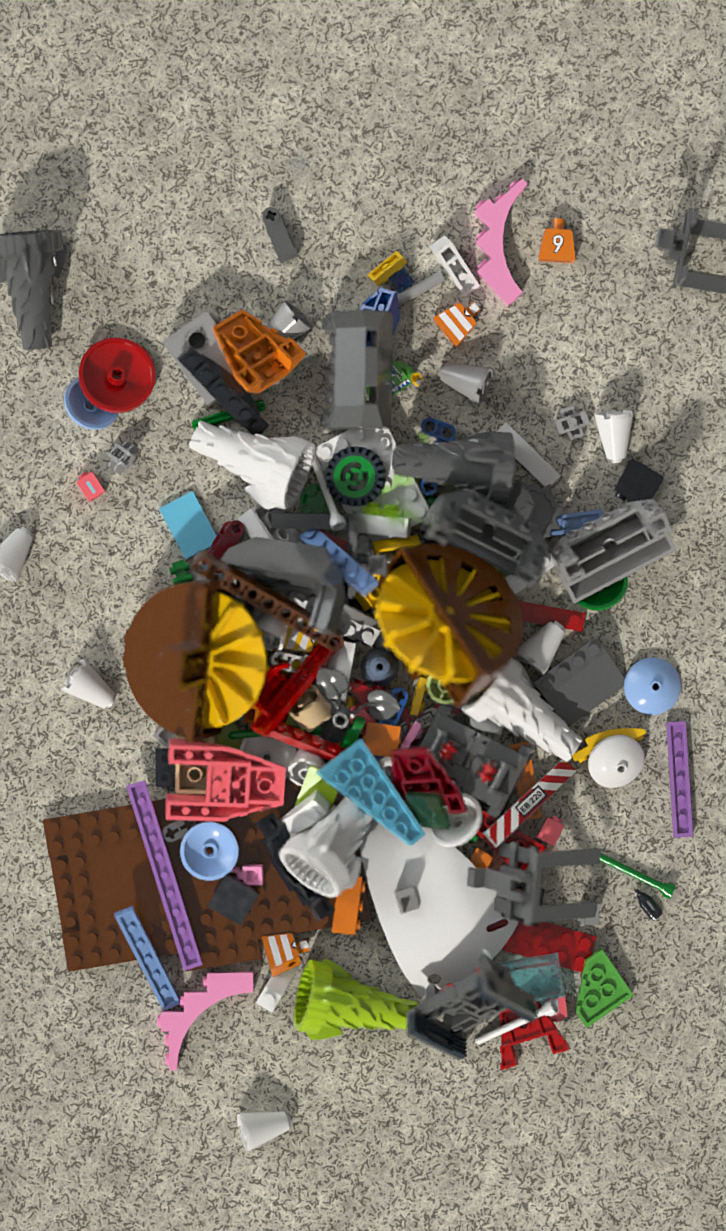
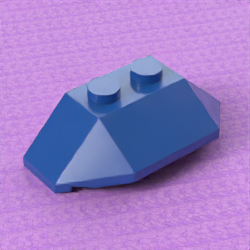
M379 288L376 293L362 303L360 310L387 311L392 313L394 335L400 319L398 294L395 291ZM366 334V347H370V334Z

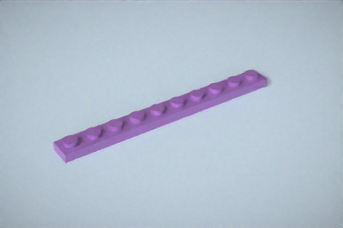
M143 780L127 785L129 797L183 969L185 971L201 966L203 963L146 781Z

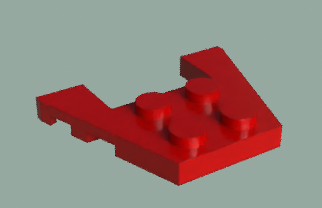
M536 998L535 1003L538 1010L542 1008V1005ZM506 1009L500 1013V1027L520 1017L517 1016V1013ZM544 1015L531 1023L528 1022L501 1035L500 1069L504 1070L519 1065L513 1045L547 1036L553 1055L570 1050L571 1047L549 1015Z

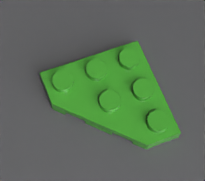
M602 948L585 958L575 1007L576 1014L587 1028L634 996Z

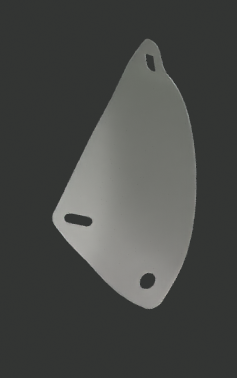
M416 814L414 817L426 835L412 846H408L373 818L370 821V828L361 838L364 841L360 845L371 896L390 948L404 975L421 997H426V988L430 984L427 978L432 974H437L441 977V981L434 984L438 989H443L448 983H452L455 986V983L471 976L473 970L479 967V958L485 954L492 960L499 953L514 932L518 921L508 920L506 926L493 932L486 930L488 925L505 919V917L501 916V912L494 910L495 898L499 897L498 891L484 887L473 888L467 886L468 868L476 867L455 846L446 847L435 842L429 834L428 824ZM414 886L419 909L400 914L395 891Z

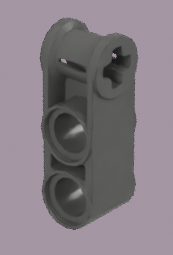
M274 207L266 208L262 215L271 243L275 247L274 249L280 264L298 257L279 211ZM269 212L273 215L276 214L274 221L266 219Z

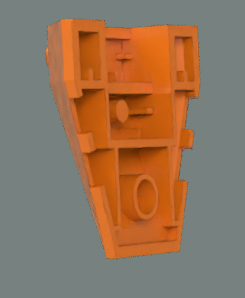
M241 309L215 325L212 330L235 379L248 392L261 393L286 377L303 359L306 352L290 337L285 338L278 334V330L268 328L262 324L263 321Z

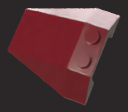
M428 747L402 748L391 751V771L393 772L391 783L413 816H415L419 808L446 806L449 814L467 813L468 810L462 793Z

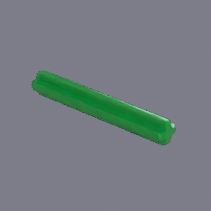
M262 399L255 401L259 411L266 409ZM225 410L193 420L192 426L196 430L199 421L217 425L235 418Z

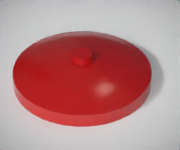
M107 338L92 345L82 357L78 371L79 385L85 397L97 408L111 413H125L140 407L152 393L156 378L155 367L149 354L137 343L124 338Z

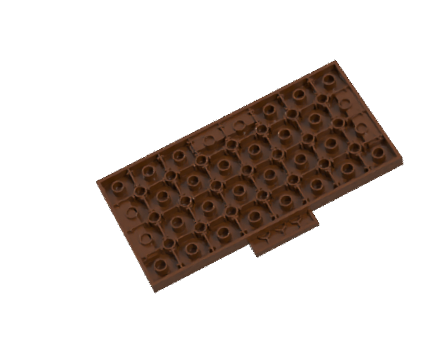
M285 778L284 802L282 806L264 811H255L248 813L246 816L230 818L228 821H197V825L204 822L219 823L233 833L238 844V858L235 866L243 869L244 864H263L264 884L249 885L259 891L260 894L241 926L208 907L224 877L216 880H202L193 876L187 871L181 860L180 847L184 837L174 842H168L164 839L203 965L185 970V972L261 959L258 940L262 939L263 936L295 934L333 926L334 911L322 920L317 921L308 905L304 907L294 890L292 892L289 891L270 861L272 855L263 843L265 837L256 822L274 812L279 820L294 808L302 786L295 784L290 778ZM339 791L333 803L335 806L345 797ZM189 794V795H206V794ZM166 799L152 801L162 832L164 827L177 820L166 819ZM132 804L43 819L68 972L137 960L115 918L116 912L130 906L134 907L158 956L177 954L178 950ZM185 820V824L180 826L181 830L185 828L190 830L194 823L193 821ZM168 828L166 836L175 838L174 834L179 831L178 828L174 830ZM360 846L354 853L355 857H361ZM208 847L206 851L208 854H212L214 849ZM361 862L358 876H362V881H365L363 864ZM235 872L228 873L232 876L237 877V873ZM365 883V891L360 892L359 899L363 900L362 912L358 911L357 919H361V922L372 921ZM336 896L328 897V900L335 909Z

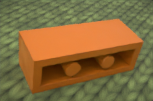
M358 876L353 888L344 889L340 895L336 896L332 932L355 935V931H359L361 919H357L358 911L362 912L363 900H359L360 892L365 891L366 881H362V876Z

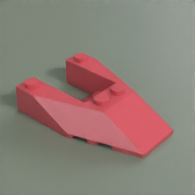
M169 738V764L208 766L206 795L166 794L165 815L167 820L228 821L230 818L248 815V813L264 811L283 805L286 767L225 745L202 741L189 743L185 742V739Z

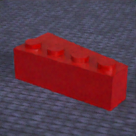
M482 810V822L476 833L498 854L499 846L495 847L483 834L498 818ZM517 829L503 841L509 844L517 842L519 843L518 846L529 849L530 847H536L541 852L547 848ZM500 856L509 864V858ZM517 860V868L525 870L528 867L529 863Z

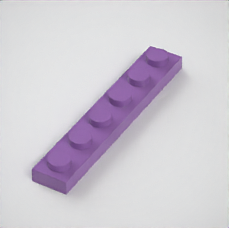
M686 721L666 722L673 837H693Z

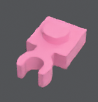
M414 720L398 749L409 748L414 738L418 740L423 731L421 729L422 724Z
M244 864L243 869L234 866L230 871L237 873L235 878L243 880L247 885L264 884L263 864Z

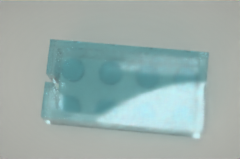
M558 953L498 963L508 966L514 983L524 988L528 994L534 996L535 1002L565 997V985Z

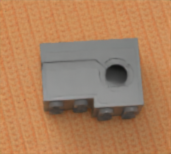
M206 310L164 340L163 344L210 408L217 401L177 360L191 345L199 354L210 358L234 376L212 330L215 325L219 324V321L213 312L209 314Z

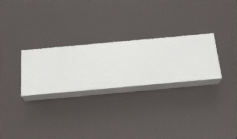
M505 423L497 431L512 433L514 458L544 487L549 484L552 485L561 476L509 424Z

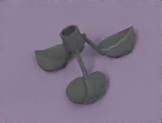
M320 668L317 672V686L322 695L329 699L337 696L336 713L332 714L330 719L320 724L322 738L326 741L336 744L340 743L351 725L349 723L350 718H353L367 706H369L371 716L378 720L389 719L400 711V704L392 694L384 690H374L368 694L369 702L351 712L348 707H341L340 693L345 692L348 687L346 676L338 670Z

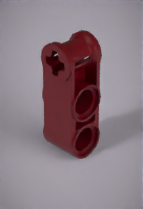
M238 520L225 522L213 540L208 553L221 559L228 548L237 545L244 533L243 523ZM203 560L202 564L206 565L207 562ZM222 570L215 571V573L220 574L222 572Z

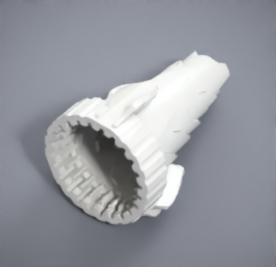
M199 421L189 444L192 450L217 460V464L224 466L231 473L240 476L242 480L252 484L245 488V492L267 510L275 507L287 510L295 504L308 480L315 455L314 443L297 436L268 438L260 434L252 435L250 433L237 432L222 425L216 427L204 421Z
M513 658L489 687L471 695L462 706L463 712L470 717V725L474 728L499 736L502 734L503 727H505L515 736H522L532 745H538L549 754L552 752L566 762L572 758V755L582 742V738L553 712L554 708L539 697L540 693L534 689L525 668L518 660Z
M344 797L337 806L333 805L326 816L318 820L313 827L293 835L280 851V859L286 869L309 889L323 896H338L344 889L353 888L357 881L362 858L355 857L354 853L364 841L361 838L370 828V821L373 818L347 797Z

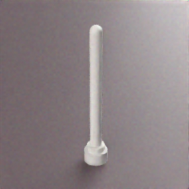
M315 453L312 466L331 514L329 523L332 530L338 531L346 527V521L341 514H338Z
M550 999L544 1002L542 1008L537 1010L538 1015L541 1017L558 1014V1007L555 1001ZM518 1018L477 1037L475 1043L478 1045L522 1026L528 1023V1021Z

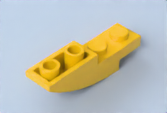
M616 728L593 734L584 738L587 746L576 751L572 755V759L574 762L578 760L579 763L589 759L588 755L591 754L593 748L607 737L626 735L638 742L644 738L643 735L647 732L645 729Z

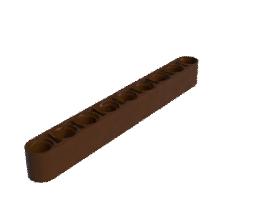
M200 551L195 554L194 570L198 574L326 648L338 651L343 647V632L339 628H337L336 635L322 634L314 631L315 628L309 626L312 616L310 611L208 552ZM200 560H204L207 562V564L200 565L198 562ZM222 570L224 573L217 575L215 571ZM232 580H239L240 583H239V584H233L231 581H232ZM254 589L257 593L250 594L248 591ZM266 599H272L274 602L268 604L264 601ZM287 608L290 612L283 613L281 610ZM300 618L306 619V621L302 623L298 622L297 620ZM332 637L339 638L338 641H331L330 639Z

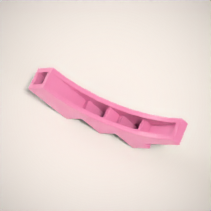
M523 178L519 182L515 180L508 187L510 190L505 195L503 193L498 195L494 200L495 204L490 199L486 202L482 200L475 206L476 211L474 212L475 216L488 229L487 232L483 230L477 235L476 238L478 240L475 244L490 259L489 261L485 259L478 266L477 274L507 307L523 293L508 270L503 252V232L508 212L516 198L528 185Z
M208 971L207 976H203V987L207 988V991H184V995L180 996V1007H184V1010L161 1011V1015L157 1016V1026L161 1027V1032H169V1034H165V1046H169V1053L165 1055V1064L169 1065V1070L178 1069L179 1052L183 1038L195 1019L209 1006L223 998L240 993L253 992L254 971Z

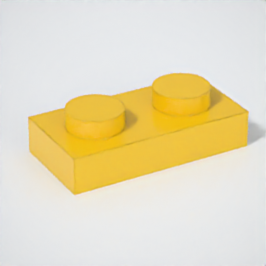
M396 251L368 273L367 276L376 286L385 283L392 274L400 271L407 261Z
M418 678L410 708L411 715L418 716L419 712H423L425 702L422 701L423 695L428 693L426 686L427 678Z

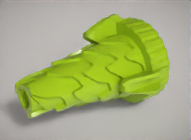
M310 959L302 971L297 988L293 1015L295 1030L306 1033L311 1040L341 1036V1027L358 1030V1027L372 1030L378 1028L393 1031L394 1028L407 1030L406 1012L415 1008L418 1002L398 998L393 994L379 991V988L375 986L360 984V980L351 979L352 975L328 959H323L322 961Z

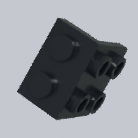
M632 459L618 480L613 492L616 493L615 497L624 502L625 500L630 502L650 500L661 485L663 476Z

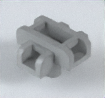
M574 405L559 410L562 418L554 421L559 435L567 433L570 441L583 437L582 427L590 425L586 411L576 413Z
M125 441L122 446L115 442L114 448L111 452L107 453L112 458L108 466L121 475L125 468L134 467L135 455L140 449L129 441Z

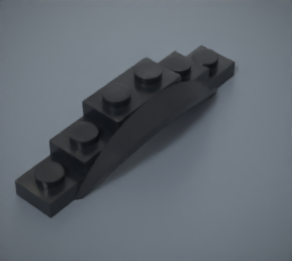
M191 345L177 358L208 393L252 435L261 434L270 426L260 416L258 406L249 392L219 364L205 355L199 354Z
M274 812L256 822L265 837L263 843L272 855L270 861L289 891L292 892L294 890L304 907L308 905L317 921L322 920L335 911L328 900V896H323L309 889L284 866L279 853L291 837Z

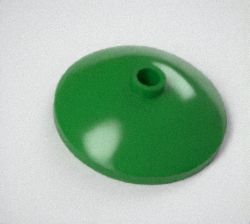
M628 577L622 578L603 588L604 591H598L577 603L586 609L594 611L606 610L615 606L623 599L627 592Z

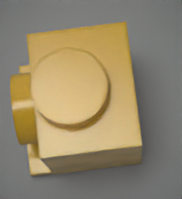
M376 586L365 597L355 590V598L364 611L371 607L373 610L377 608L380 589Z

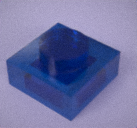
M404 267L388 278L399 294L415 283Z

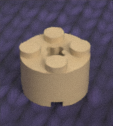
M313 686L311 689L307 688L288 711L299 728L307 732L313 731L316 726L323 721H327L332 716L330 712L331 705L316 686Z

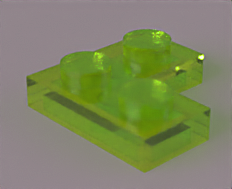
M370 502L368 506H363L362 514L400 518L404 516V509H399V505L388 504L380 507V503Z

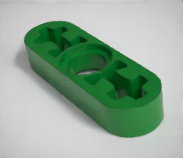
M358 715L354 717L339 746L347 749L355 743L363 728L365 718Z

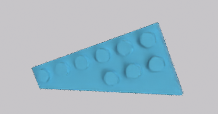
M362 739L357 740L315 772L408 846H412L426 835Z

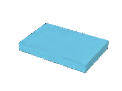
M193 491L159 508L185 559L211 547L217 535Z

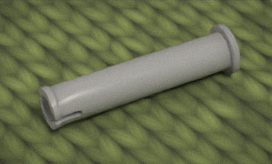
M438 269L435 274L398 294L399 307L440 283H446L440 270Z

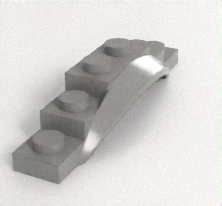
M291 591L288 599L313 613L318 595ZM346 603L344 604L338 628L343 632V636L353 641L356 638L370 646L375 644L390 652L392 647L386 648L384 645L387 640L382 632L379 621Z

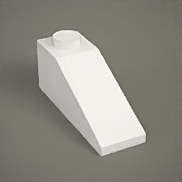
M445 235L429 246L464 297L480 286L453 243Z
M357 513L356 515L358 520L357 532L393 537H410L412 522L410 517Z
M316 790L280 818L279 822L284 825L288 834L292 836L312 826L328 813L330 802Z
M299 966L274 977L271 975L256 1003L273 1012Z

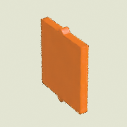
M367 722L366 735L363 736V739L372 755L391 757V751L398 749V744L401 743L399 741L401 726Z

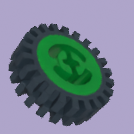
M353 446L340 450L329 460V465L325 470L326 486L330 490L329 493L335 497V500L342 502L341 504L354 507L369 504L381 494L382 489L385 487L386 469L383 467L384 463L377 454L365 447ZM352 462L360 463L361 468H351L352 472L347 471L346 481H344L343 471L345 467ZM365 472H368L369 479L366 486L361 490H352L350 485L361 484L357 479H352L353 473H359L358 479L362 482L366 478Z

